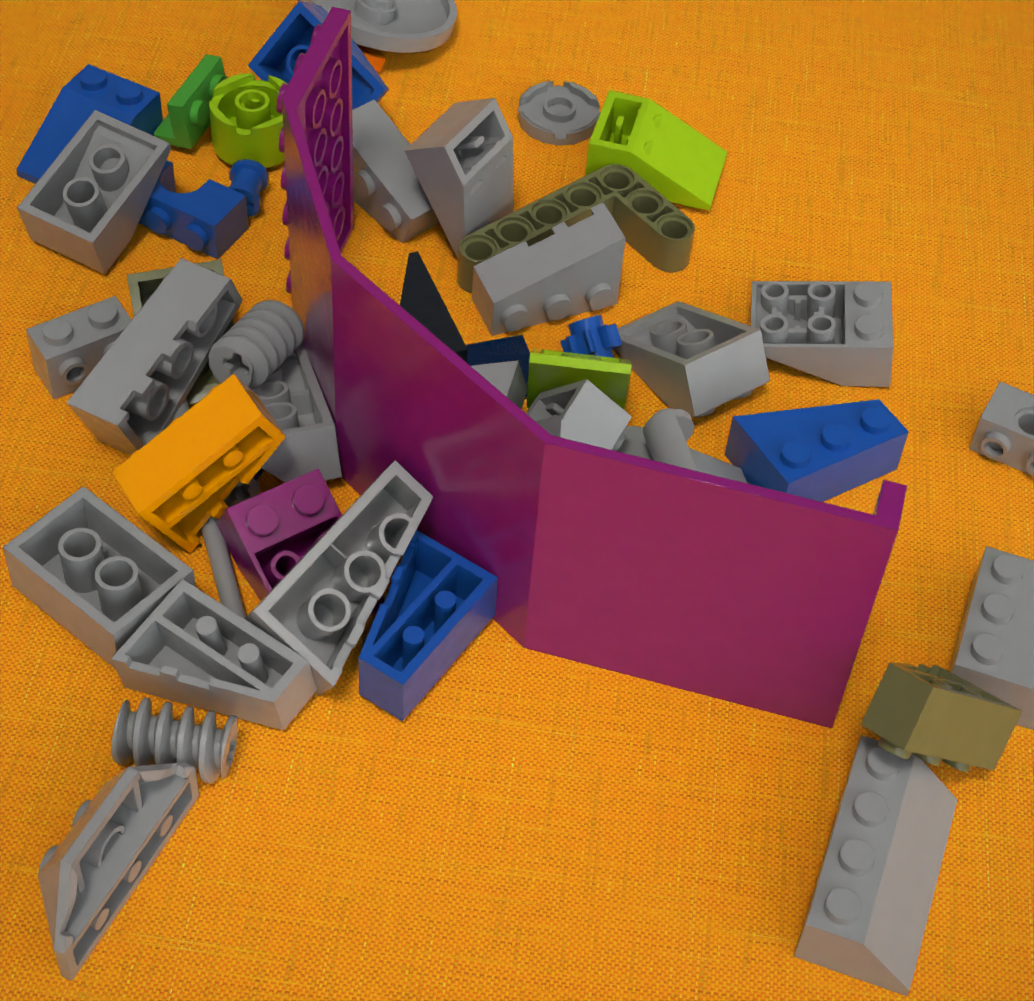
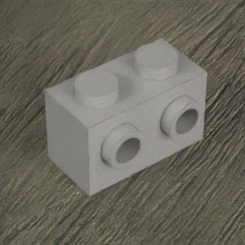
M116 296L26 329L34 370L53 400L76 391L132 319Z

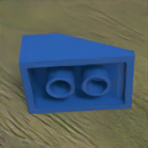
M299 1L250 61L248 66L261 80L268 81V75L289 84L294 75L295 63L299 54H306L311 45V37L315 26L323 24L328 12L320 5ZM351 38L353 110L374 99L378 103L389 89Z
M88 64L60 91L16 169L17 176L36 184L94 110L154 136L155 130L163 121L160 92Z

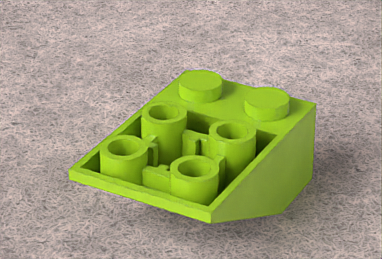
M609 90L589 141L585 176L610 164L624 165L637 173L670 202L710 211L726 161L727 151L653 100Z

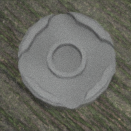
M545 81L528 88L521 95L517 117L521 128L530 137L547 144L571 145L587 140L592 136L600 115V104L597 97L587 88L576 83L564 81L563 86H553V81Z

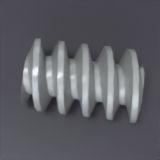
M265 300L258 302L212 345L208 358L214 377L222 383L234 373L248 387L260 386L302 344L305 336L304 324L299 315L290 306L280 301Z
M143 698L136 712L131 711L130 702L126 700L120 708L114 727L111 747L113 761L121 766L128 765L133 759L135 766L186 762L195 766L196 773L199 771L200 778L204 783L210 784L215 782L220 774L222 779H225L233 762L237 745V716L230 715L223 729L217 728L215 711L209 710L203 722L199 725L195 724L194 707L187 706L180 720H174L173 704L171 702H165L158 716L152 715L151 698Z

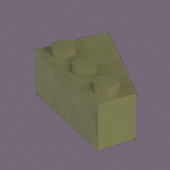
M889 662L861 725L880 736L877 743L879 747L898 757L909 759L912 754L936 766H940L943 761L964 772H969L972 766L995 770L1022 710L939 665H933L931 668L925 664H919L917 668L910 663Z

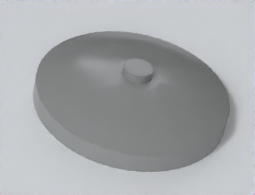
M299 0L320 5L328 13L332 7L351 10V38L354 42L362 46L389 52L414 53L437 48L449 39L457 18V7L454 0Z

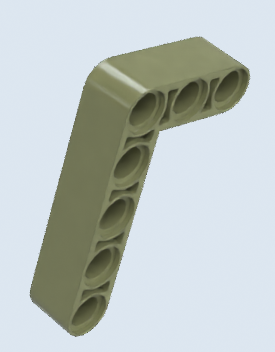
M610 164L461 239L458 245L457 283L461 289L472 293L473 266L526 241L528 246H531L553 235L552 227L564 221L570 227L592 216L590 208L603 202L624 234L625 241L657 269L668 273L684 270L689 264L695 231L694 223L632 169L620 164Z

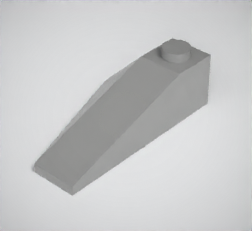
M302 342L260 386L249 387L258 395L286 436L261 468L284 482L319 468L326 482L330 479L342 477L335 425Z

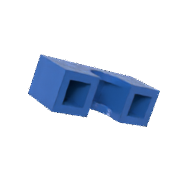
M166 160L139 224L218 260L249 229L246 195L210 179L193 192L176 193L173 163Z

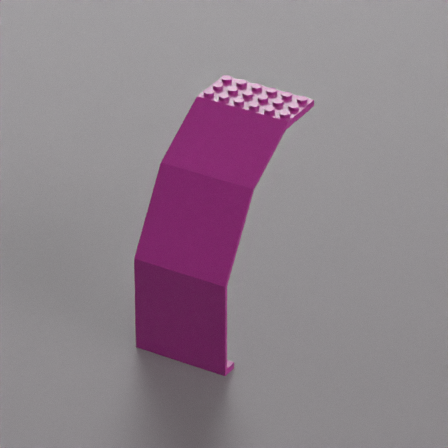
M332 7L323 24L315 26L311 37V45L306 54H299L295 63L294 75L289 84L283 83L280 87L276 108L278 113L283 114V127L279 137V151L285 154V165L281 174V188L286 190L287 194L282 221L283 225L288 226L289 234L284 251L285 259L290 261L286 291L292 294V309L299 315L304 324L305 336L303 345L335 425L342 478L361 495L396 460L433 496L416 530L498 577L496 612L492 619L522 647L832 728L899 530L907 485L883 480L874 512L869 514L553 436L342 257L341 254L354 229L351 10Z

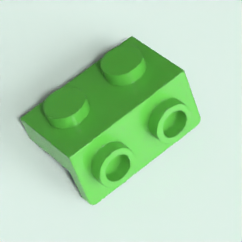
M208 54L204 56L167 103L169 114L155 130V137L176 147L188 149L194 147L210 126L209 100L211 101L213 97V89L218 83L227 79L222 57Z

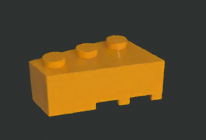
M233 373L224 382L215 386L209 394L182 416L174 419L166 429L145 446L132 453L112 473L137 514L189 553H192L200 543L196 536L199 530L211 516L216 519L222 516L228 508L224 502L226 497L239 481L245 484L251 481L286 436L258 395Z

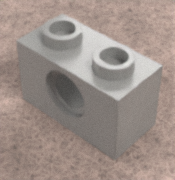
M1000 381L980 417L969 449L1034 476V395Z

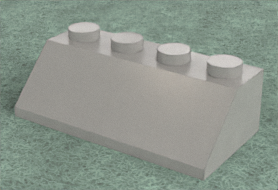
M861 735L849 768L794 957L908 996L957 798L923 760L912 754L909 759L898 757L877 745L878 740Z

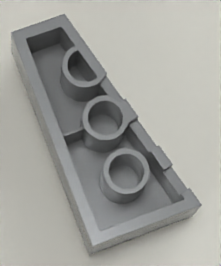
M396 460L369 485L244 618L309 660L318 689L315 693L318 696L335 686L343 671L344 663L352 648L356 646L365 629V623L375 604L384 593L400 557L403 556L433 499V496Z

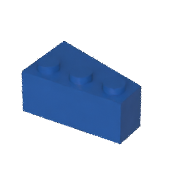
M880 399L732 417L724 455L732 465L742 469L748 484L824 502L897 470L909 431Z
M416 530L403 554L400 564L396 565L391 577L390 589L384 603L380 604L359 655V695L403 721L495 616L498 577Z

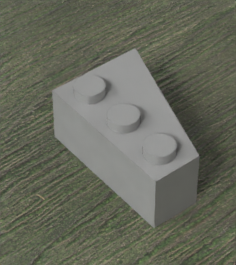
M181 579L111 658L125 688L228 716L236 715L239 719L283 731L318 690L309 660L184 579Z

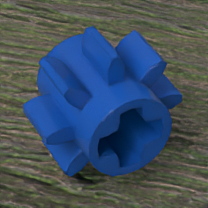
M601 315L569 324L568 328L571 336L560 341L563 352L614 358L612 350L622 345L617 325H604Z

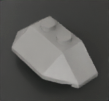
M182 762L127 767L107 781L93 800H86L80 806L74 817L72 829L60 845L52 846L43 857L39 867L38 878L53 948L62 977L70 981L75 978L198 799L199 790L195 766Z

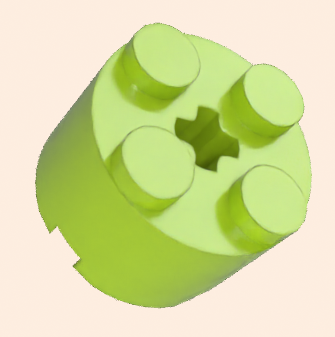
M244 73L231 76L216 85L213 89V97L211 101L209 100L212 146L219 158L230 165H233L238 160H254L265 168L285 161V154L279 151V137L283 127V114L277 112L276 105L280 87L286 82L268 75V81L255 80L254 73Z

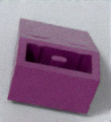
M318 468L227 508L216 524L238 569L261 601L342 514ZM383 596L377 601L371 614L377 612L380 604L384 603L385 599Z

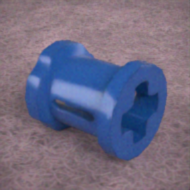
M238 160L230 169L229 178L231 184L228 188L246 195L249 218L258 214L260 210L261 198L259 194L266 188L269 174L264 166L254 160Z

